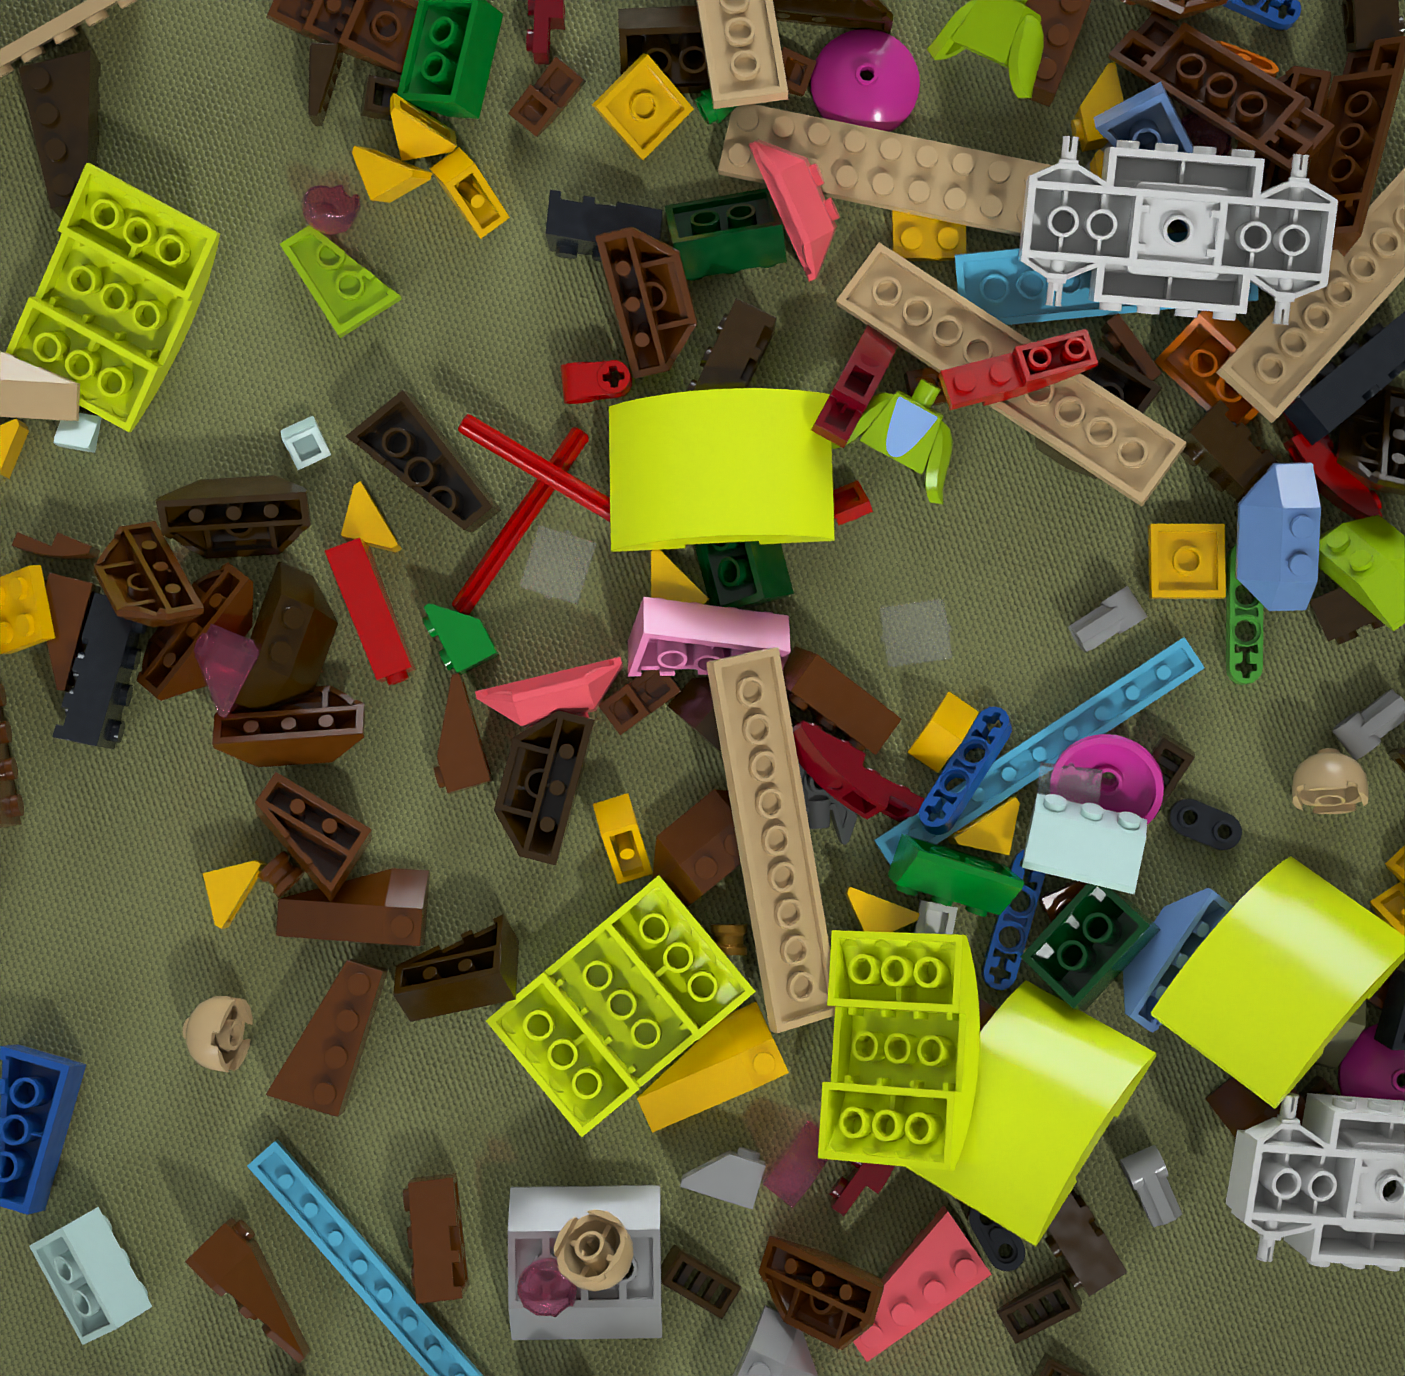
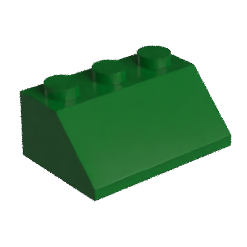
M419 0L397 95L417 108L433 111L447 117L479 119L503 13L486 0Z
M901 834L887 875L897 885L896 889L902 893L917 896L920 891L930 894V899L936 903L951 907L953 902L966 905V911L986 917L987 912L1001 915L1024 885V881L1004 864L905 834Z

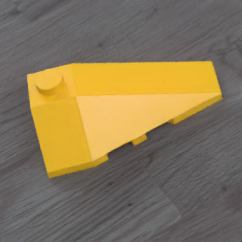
M757 1001L727 1015L696 1041L671 1067L637 1097L652 1133L789 1073Z

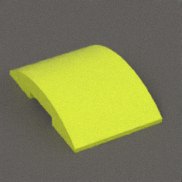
M86 163L57 230L62 233L36 295L28 298L6 353L16 356L17 359L36 367H42L79 383V406L127 432H132L164 381L189 331L210 277L220 233L93 164Z
M767 388L712 389L656 395L609 406L611 551L686 548L687 544L759 541L760 544L835 541L832 442L811 431L830 394Z
M1290 856L1257 882L1216 925L1173 979L1151 1011V1016L1276 1109L1286 1095L1289 1094L1320 1058L1325 1046L1361 1004L1375 994L1405 959V936Z
M658 875L516 995V1000L508 1001L490 1016L486 1022L579 1135L583 1137L636 1093L654 1075L696 1040L704 1036L756 991L660 875Z
M832 930L827 1006H835L831 1082H822L818 1158L954 1171L961 1155L972 1115L980 1048L978 989L967 935Z
M1026 980L1006 999L980 1032L975 1099L966 1139L955 1170L906 1168L1036 1247L1077 1183L1076 1176L1113 1117L1118 1118L1157 1055L1154 1051L1088 1014L1073 1009L1068 1003Z

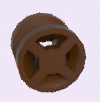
M283 851L271 860L257 877L262 882H269L273 887V893L280 898L303 877L305 871L301 867H295L290 862V855Z

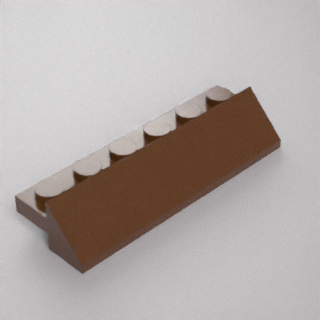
M1153 12L1137 31L1131 29L1109 53V59L1153 86L1162 82L1169 97L1291 173L1293 154L1309 155L1307 168H1309L1310 159L1334 132V124L1304 106L1306 97L1185 22L1178 28Z
M1405 36L1375 40L1371 50L1348 53L1343 75L1333 76L1323 118L1335 125L1334 132L1312 157L1306 178L1309 179V183L1338 200L1332 250H1338L1344 257L1362 236L1405 69Z

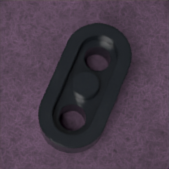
M1194 799L1179 800L1169 809V826L1175 833L1216 850H1229L1235 847L1241 839V824L1231 814ZM1187 810L1192 811L1195 815V820L1190 825L1186 824L1183 820V814ZM1222 824L1229 828V835L1225 839L1218 835V828Z
M970 1207L968 1211L969 1225L991 1264L1001 1271L1017 1269L1025 1258V1247L1020 1237L993 1220L989 1223L981 1222V1213ZM1002 1244L1011 1245L1009 1255H999L998 1249Z

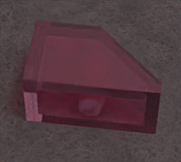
M211 624L207 633H202L198 638L194 653L196 654L195 658L210 699L219 716L226 718L259 651L251 639Z
M809 1120L762 1178L763 1185L792 1208L815 1181L828 1160L818 1158L820 1129Z

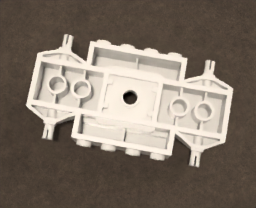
M1063 136L1059 163L1028 176L1026 180L1019 261L1047 278L1048 287L1045 305L1053 306L1055 291L1054 306H1061L1063 284H1066V280L1091 270L1088 300L1099 302V310L1121 311L1122 304L1137 305V313L1159 314L1160 307L1175 308L1174 316L1197 317L1198 310L1213 311L1212 319L1235 321L1236 313H1247L1250 282L1274 297L1275 310L1272 324L1289 325L1291 302H1294L1295 298L1328 285L1338 200L1309 183V179L1306 178L1309 155L1293 154L1291 177L1288 178V181L1261 192L1265 159L1254 158L1255 151L1232 149L1231 156L1216 155L1217 148L1193 146V153L1178 152V145L1155 143L1154 150L1139 149L1140 142L1117 140L1116 147L1104 149L1102 177L1100 178L1078 164L1079 160H1076L1079 137H1071L1069 152L1070 136ZM1177 219L1184 221L1188 227L1186 238L1180 242L1172 241L1167 235L1168 225Z
M1289 1092L1281 1102L1280 1114L1277 1115V1118L1273 1117L1246 1130H1237L1226 1205L1232 1209L1231 1213L1258 1232L1260 1239L1256 1259L1272 1262L1275 1240L1281 1241V1237H1284V1241L1307 1258L1306 1261L1309 1264L1318 1267H1329L1330 1263H1342L1344 1266L1353 1269H1364L1365 1265H1376L1387 1271H1399L1400 1267H1405V1101L1307 1093L1301 1126L1300 1120L1295 1118L1299 1095ZM1395 1180V1192L1389 1197H1383L1385 1184Z

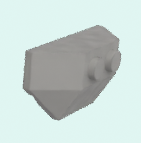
M765 1305L733 1376H818L803 1332L784 1323L777 1310Z

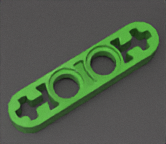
M1235 544L1228 551L1226 673L1235 684L1245 685L1258 680L1263 670V604L1255 596L1252 603L1248 605L1241 604L1236 599V588L1242 583L1235 578L1237 544ZM1248 621L1254 627V636L1250 641H1241L1235 635V626L1238 622ZM1254 646V652L1246 653V663L1253 665V671L1247 673L1246 678H1242V672L1236 671L1235 665L1242 663L1243 651L1235 653V647L1247 648Z

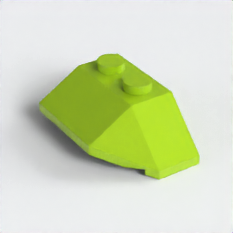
M1380 515L1345 522L1330 528L1319 538L1318 568L1393 632L1405 624V535Z

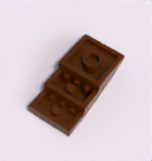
M273 0L266 18L317 42L339 44L342 52L402 75L419 1Z

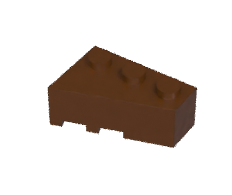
M1027 0L1025 6L1041 16L1044 34V48L1033 87L1032 98L1027 99L1050 107L1092 0Z
M797 646L790 652L783 668L788 701L803 712L808 709L817 716L815 721L831 733L836 729L845 736L844 740L850 742L854 748L877 755L902 719L818 654Z
M275 772L255 801L256 814L330 902H332L371 842L372 829Z
M457 1173L412 1178L408 1182V1188L403 1189V1203L405 1212L410 1211L411 1226L407 1227V1239L409 1249L413 1250L411 1275L413 1287H415L416 1304L462 1299L469 1287Z

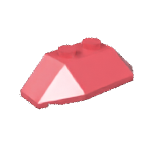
M758 139L748 145L805 275L810 282L816 279L820 273L837 228L835 220L840 218L831 197L825 200L820 188L825 182L816 163L810 165L808 158Z
M616 657L475 691L476 699L523 728L535 725L558 710L589 718L588 713L597 710L598 705L602 702L623 668L621 657Z

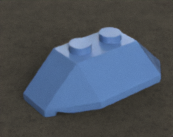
M1311 462L1273 463L1267 470V473L1238 503L1235 577L1269 611L1306 610L1318 582L1321 505L1313 463Z
M1206 888L1163 907L1154 921L1161 930L1123 970L1124 1007L1127 1016L1151 1033L1159 1029L1160 1025H1163L1151 1016V1011L1185 963L1216 925L1234 907L1212 889Z

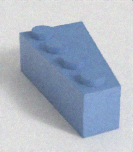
M1162 82L1093 117L1095 128L1113 147H1116L1117 140L1140 142L1139 149L1154 150L1155 143L1178 145V152L1193 153V144ZM1179 220L1181 224L1188 230L1186 223L1182 220Z

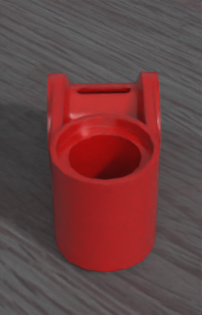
M617 360L573 362L560 366L565 404H583L596 400L621 398L627 395L632 388L633 379L629 369L624 363ZM618 371L620 377L624 379L619 380L618 387L614 388L606 379L612 378V372Z

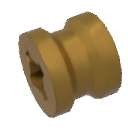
M711 924L710 932L714 935V941L725 955H747V947L743 944V936L747 933V925Z

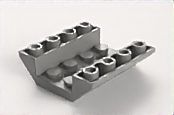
M660 1185L510 1187L508 1217V1311L511 1340L662 1338ZM589 1210L608 1211L623 1223L633 1241L634 1255L632 1263L634 1270L632 1274L624 1277L622 1281L608 1289L600 1291L583 1290L567 1280L560 1273L559 1269L557 1274L549 1279L540 1277L536 1271L537 1262L543 1258L553 1260L558 1266L557 1257L554 1255V1245L558 1233L573 1217L580 1219L585 1215H589L587 1212Z

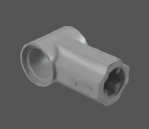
M1128 585L1100 603L1101 606L1068 626L1071 636L1084 653L1107 641L1118 632L1121 634L1148 617Z
M1393 689L1388 690L1361 712L1357 711L1342 720L1331 731L1351 757L1357 760L1381 743L1380 738L1405 720V701Z
M1155 1145L1120 1159L1123 1172L1133 1191L1136 1190L1152 1227L1168 1224L1183 1215L1166 1178L1169 1176L1166 1165Z

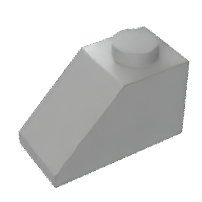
M739 1147L738 1152L728 1150L683 1174L680 1187L753 1209L766 1164L765 1161L759 1159L760 1153Z

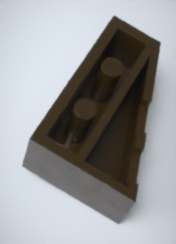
M736 298L729 315L724 314L717 328L716 334H719L714 347L709 346L701 360L700 366L703 367L698 381L692 379L686 392L748 388L775 333L777 318Z
M504 914L493 918V925L475 934L472 930L460 934L462 940L444 949H441L438 945L396 965L393 996L410 1022L516 1000L519 940Z

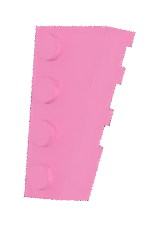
M643 597L628 639V677L641 676V670H660V676H675V669H697L698 675H708L706 662L770 647H779L783 670L791 652L789 616L772 612L742 610L735 607L703 605L697 602L688 603L666 600L664 598Z

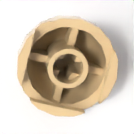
M1325 748L1319 750L1317 754L1309 756L1300 763L1294 772L1292 804L1300 810H1303V804L1315 806L1313 813L1342 814L1355 811L1356 803L1362 801L1363 806L1368 804L1369 796L1366 773L1356 760L1341 754L1337 749Z
M214 996L201 1002L194 1009L190 1017L186 1019L183 1026V1037L186 1039L187 1049L191 1057L202 1067L229 1072L228 1070H237L243 1063L251 1039L243 1040L245 1023L253 1025L251 1008L245 999Z
M593 1209L587 1211L589 1215H585L580 1219L573 1217L558 1233L554 1245V1255L557 1257V1267L560 1273L567 1280L583 1290L600 1291L613 1287L622 1281L628 1273L634 1255L633 1241L625 1226L617 1217L608 1211Z

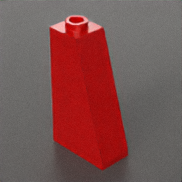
M359 537L325 550L376 680L381 683L387 681L388 686L409 679L408 672L416 669L370 546Z

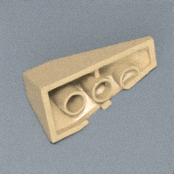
M0 351V417L79 421V383L42 367H36L17 359L16 356Z

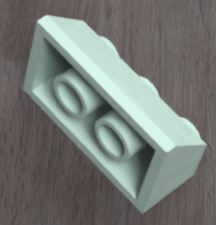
M1037 793L1027 830L1022 868L1134 894L1146 841L1147 819L1140 818L1132 812L1124 811L1119 813L1106 810L1094 803L1081 804L1068 801L1056 794L1043 795Z
M99 1207L29 1246L82 1345L121 1327L152 1307L148 1299L147 1289L138 1281L130 1266L128 1254L124 1249L120 1248L112 1233L110 1221L106 1216L102 1215Z

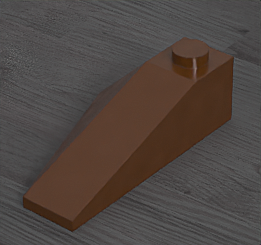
M391 868L346 880L332 902L319 888L278 899L276 936L390 945H425L430 870Z
M231 1217L185 1262L219 1296L222 1297L225 1293L233 1296L239 1307L238 1312L246 1319L261 1320L264 1323L262 1329L266 1336L300 1363L311 1350L259 1244L253 1239L255 1236L254 1231L244 1221L238 1220L236 1222Z

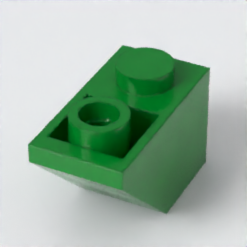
M430 603L424 606L427 616L423 617L422 621L431 638L438 635L444 649L438 652L448 671L455 669L456 673L462 675L500 656L485 625L480 619Z

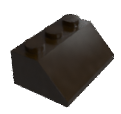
M697 5L618 9L621 75L645 53L651 57L681 94L701 93V91L710 88Z
M1099 347L1095 353L1098 365L1081 374L1144 414L1162 387ZM1035 436L1037 450L1066 469L1094 479L1098 478Z

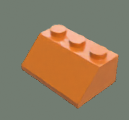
M1201 311L1154 362L1206 411L1219 400H1222L1229 408L1225 416L1236 424L1242 422L1246 425L1259 411L1216 372L1252 333L1237 318H1235V321L1212 319L1213 311Z

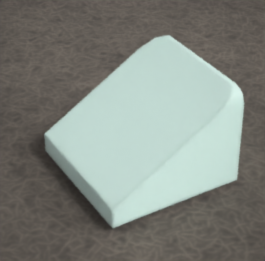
M79 413V421L60 420L53 443L63 448L95 453L102 418L96 415Z
M314 416L308 417L280 431L282 440L297 470L331 455Z

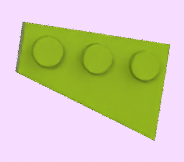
M308 225L280 243L283 251L340 338L402 300L399 294L387 287L375 275L358 264L345 251L312 225Z

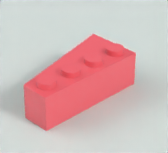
M944 1205L935 1214V1217L924 1230L922 1229L915 1237L913 1243L899 1259L897 1258L889 1267L888 1272L881 1279L884 1290L873 1326L853 1341L866 1362L992 1275Z

